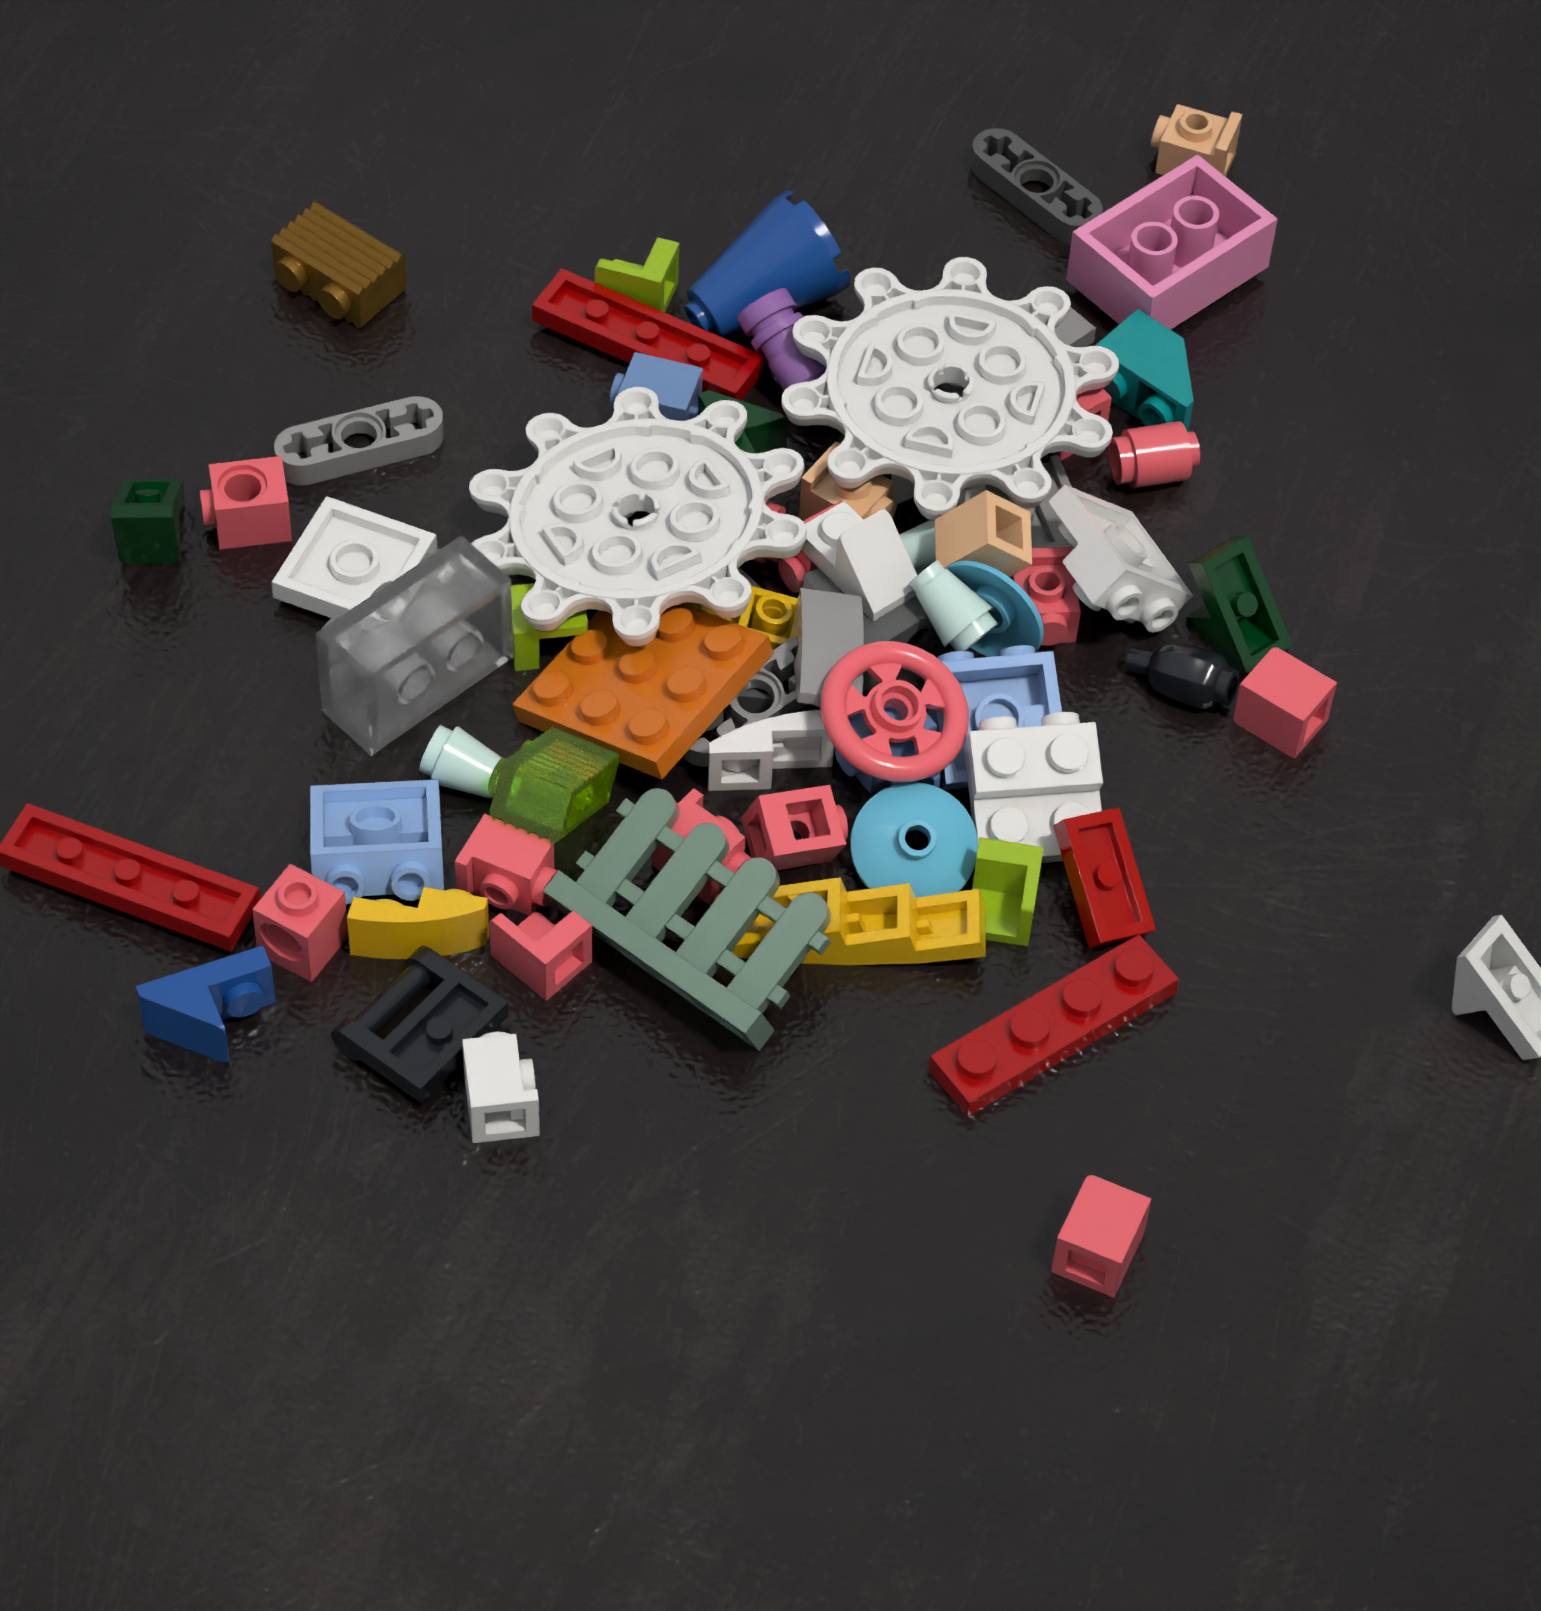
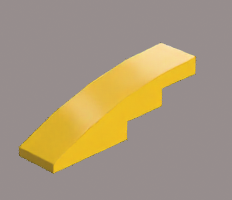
M841 877L782 885L779 886L777 892L772 897L773 900L787 909L798 895L807 892L816 893L825 900L831 911L830 924L823 933L829 938L831 943L822 955L811 949L802 960V964H916L986 957L985 901L980 889L916 897L911 884L906 883L847 892ZM760 913L731 952L739 958L749 959L775 923Z

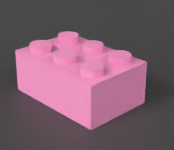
M1197 154L1072 232L1066 280L1119 325L1139 309L1171 330L1269 267L1278 219Z

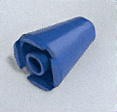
M790 190L775 196L687 290L690 303L684 306L686 315L692 325L723 338L743 330L737 321V316L743 309L757 299L777 289L786 288L797 305L796 310L838 295L850 286L851 277L848 268L839 274L833 259L842 254L835 239L824 222L806 201L802 200L794 206L790 202L794 192Z

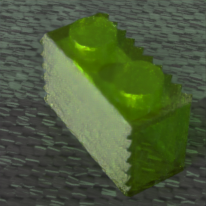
M551 726L549 731L546 730L544 734L541 733L540 737H536L534 741L526 740L519 752L516 751L514 755H510L509 759L502 757L497 762L488 783V792L494 795L489 813L493 820L501 817L505 825L513 822L516 829L525 827L528 834L536 831L539 839L548 836L551 844H553L608 803L620 761V754Z

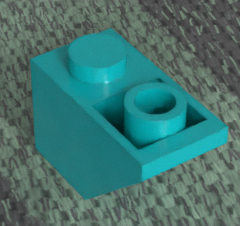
M1137 309L1095 345L1108 348L1119 359V369L1116 376L1103 389L1112 397V403H1115L1142 421L1145 426L1181 421L1188 432L1194 399L1184 338Z

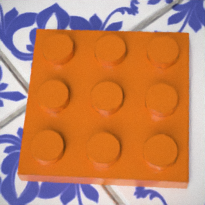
M678 604L667 608L660 615L659 628L655 638L650 643L643 646H630L615 632L612 620L613 615L599 610L588 621V632L584 635H576L516 699L512 704L518 721L663 779L774 654L769 636L688 605Z

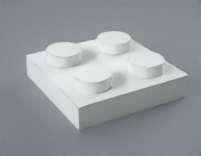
M326 496L272 581L273 598L385 637L436 553L437 536L434 533Z

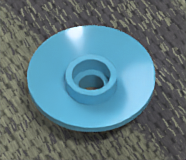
M957 561L945 567V569H948L993 607L989 613L998 624L972 645V649L986 657L998 656L1000 650L1019 645L1033 646L1035 653L1037 652L1044 637L1043 622L1031 598L1014 580L989 565L975 561Z
M917 782L890 786L870 798L857 815L850 837V853L853 866L860 880L868 889L910 883L916 897L959 892L974 870L978 850L975 825L964 806L955 797L941 788ZM912 830L923 832L927 836L928 846L922 850L910 848L905 841V834Z

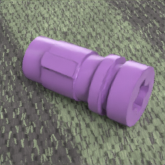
M786 288L777 289L748 305L737 316V321L746 336H754L751 341L753 348L757 353H764L769 362L768 366L783 391L793 384L816 380L826 371V367L823 364L801 354L793 341L792 330L794 324L803 318V315L800 312L794 313L797 305Z

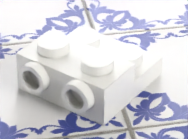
M1064 484L1048 502L1062 520V523L1058 526L1061 534L1075 547L1062 561L1076 581L1072 586L1075 594L1084 604L1095 611H1100L1102 608L1108 610L1116 620H1124L1131 624L1135 621L1142 622L1149 632H1158L1167 628L1176 619L1178 611L1193 597L1191 591L1132 511Z
M1058 712L1046 715L1041 719L1042 726L1017 728L1016 719L1007 716L992 717L978 723L979 730L969 731L963 745L971 817L977 832L978 844L979 838L982 837L1044 847L1041 863L1063 861L1053 825L1063 819L1102 811L1099 790L1103 784L1096 722L1080 723L1079 714L1074 712Z

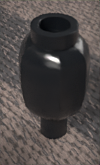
M1183 644L1166 645L1155 652L1132 646L1126 655L1124 665L1127 671L1147 676L1152 688L1157 693L1176 702L1199 709H1209L1217 704L1229 706L1236 695L1240 677L1238 670L1228 668V663L1221 654Z

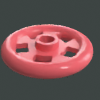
M877 641L861 645L845 654L836 662L823 685L821 716L830 741L850 764L875 778L892 782H913L931 777L946 768L956 758L964 745L969 727V710L964 691L954 674L944 663L919 647L897 641ZM901 668L917 674L926 681L921 692L909 682L896 680ZM865 671L880 683L870 690L867 697L863 696L852 686L854 680ZM884 708L897 710L901 714L902 721L890 717L884 711ZM926 708L943 711L944 723L941 732L924 729L923 726L927 715ZM858 713L863 714L866 725L874 734L861 739L854 731L849 717ZM913 741L916 755L892 756L889 742Z

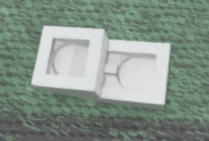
M821 710L790 713L763 719L728 732L710 742L708 791L771 789L772 769L832 767L834 745L826 733Z

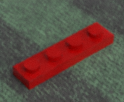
M562 268L532 304V321L630 363L634 352L703 368L702 392L710 390L742 401L764 372V355Z
M29 803L25 805L0 844V866L231 952L253 917L252 909L260 900L259 887Z
M1138 934L930 1055L928 1070L968 1117L1176 994L1179 978Z

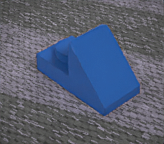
M264 946L135 986L141 1023L145 1033L223 1063L229 1062V1055L222 1020L230 1017L249 1016L264 1006L276 1003L272 965Z

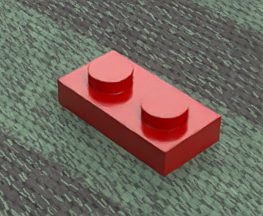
M1120 808L1063 819L1053 825L1089 949L1127 941L1138 934L1144 937L1156 931Z

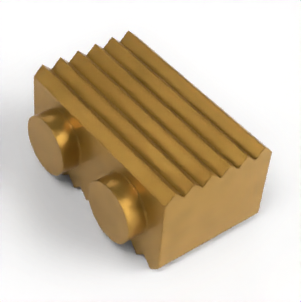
M313 202L310 209L305 208L302 215L298 214L294 222L290 221L287 228L282 227L279 235L274 234L271 240L273 269L278 281L292 292L301 290L303 295H309L313 302L318 300L328 315L335 319L344 317L348 323L353 322L357 329L363 327L407 289L405 255L318 202Z

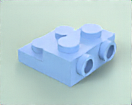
M1019 645L1002 649L998 652V656L974 658V654L969 651L949 652L937 657L954 674L964 691L969 710L967 736L969 731H978V723L988 718L1013 717L1016 719L1017 728L1042 726L1041 719L1044 716L1062 712L1053 651L1035 653L1033 646ZM928 708L929 716L937 724V732H941L944 723L943 711ZM962 747L956 758L940 771L943 790L968 788L964 747Z
M439 780L310 786V856L312 875L344 891L346 904H351L353 897L361 898L362 896L393 894L403 900L414 901L421 898L424 887L444 890Z

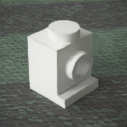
M491 1032L479 1038L462 1039L464 1079L472 1143L540 1136L539 1098L535 1087L532 1058L519 1059L516 1034Z

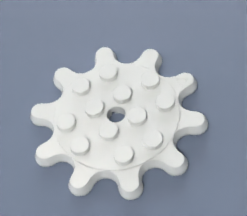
M958 257L950 260L943 269V277L940 283L932 289L922 291L906 288L888 270L869 268L860 272L855 278L854 290L864 307L863 312L857 318L841 322L823 316L810 315L799 319L794 324L792 336L801 354L823 364L826 367V371L816 380L796 383L786 388L782 394V408L788 419L796 425H826L838 429L845 435L842 443L829 454L827 461L831 477L837 485L843 488H857L869 479L881 474L901 476L914 484V502L922 516L930 520H935L956 508L959 502L960 491L964 488H975L982 484L999 488L1016 505L1022 508H1034L1040 505L1051 491L1052 480L1049 473L1042 466L1040 458L1049 453L1059 451L1088 458L1096 457L1110 444L1113 431L1109 422L1099 415L1089 413L1081 408L1076 400V396L1088 390L1106 387L1118 372L1119 359L1108 348L1101 346L1072 347L1064 344L1057 338L1054 330L1069 314L1071 301L1064 291L1056 287H1039L1019 300L1008 301L997 298L987 289V272L984 265L978 260L969 257ZM943 383L964 388L960 398L957 393H947L940 389H934Z
M633 387L618 394L614 401L612 417L606 423L591 428L578 427L560 414L544 413L535 416L526 426V437L539 453L538 458L532 465L519 471L485 470L475 475L470 481L469 491L476 504L482 510L508 517V521L501 530L473 541L466 552L467 560L478 576L484 579H496L517 574L534 578L536 582L533 588L521 601V611L529 624L540 631L556 629L567 618L577 612L596 609L613 615L612 620L615 632L626 644L630 646H643L655 638L660 624V615L671 606L686 602L699 603L720 617L735 618L746 611L752 597L751 584L740 574L738 568L746 561L757 557H793L800 552L806 540L807 529L800 518L789 514L777 513L765 504L771 497L788 491L799 483L804 470L803 457L798 452L786 448L755 454L739 449L735 442L740 438L746 426L747 411L743 405L731 400L714 402L706 407L697 417L686 421L667 419L660 413L659 400L656 393L645 387ZM637 511L650 513L644 518L635 519L633 526L628 525L627 518L633 516Z

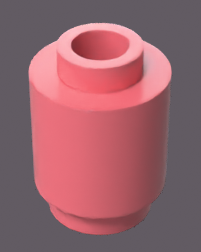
M1181 421L1125 429L1121 436L1112 437L1108 445L1110 471L1117 485L1128 483L1133 489L1189 480L1192 474V467H1197L1200 464V447L1197 436L1193 431L1187 432Z

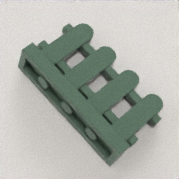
M660 788L651 789L645 792L636 804L625 798L616 810L624 820L598 854L594 857L585 850L576 862L577 866L584 871L575 882L558 870L543 892L565 915L574 910L592 925V934L753 1048L760 1051L775 1031L762 1013L770 1003H773L780 1009L790 998V994L782 988L811 949L822 955L831 943L829 938L823 934L831 921V911L820 895L811 892L802 893L795 897L787 909L777 903L772 897L779 888L780 877L773 864L765 858L755 857L747 860L736 873L722 865V861L729 852V841L722 829L716 824H699L691 830L686 838L674 832L671 828L678 820L679 806L668 791ZM661 844L674 854L644 892L631 883V881L658 845ZM712 879L724 889L694 927L681 918V915L707 881ZM619 896L633 905V908L626 917L612 908ZM761 913L775 924L750 958L744 962L731 951ZM669 931L684 941L676 952L662 943V940ZM719 967L734 976V979L727 988L712 978Z

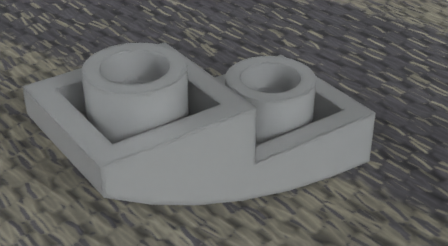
M800 588L796 604L799 646L794 662L797 702L813 704L821 708L823 685L832 667L845 654L864 645L862 596ZM863 673L852 683V686L861 694L863 692Z

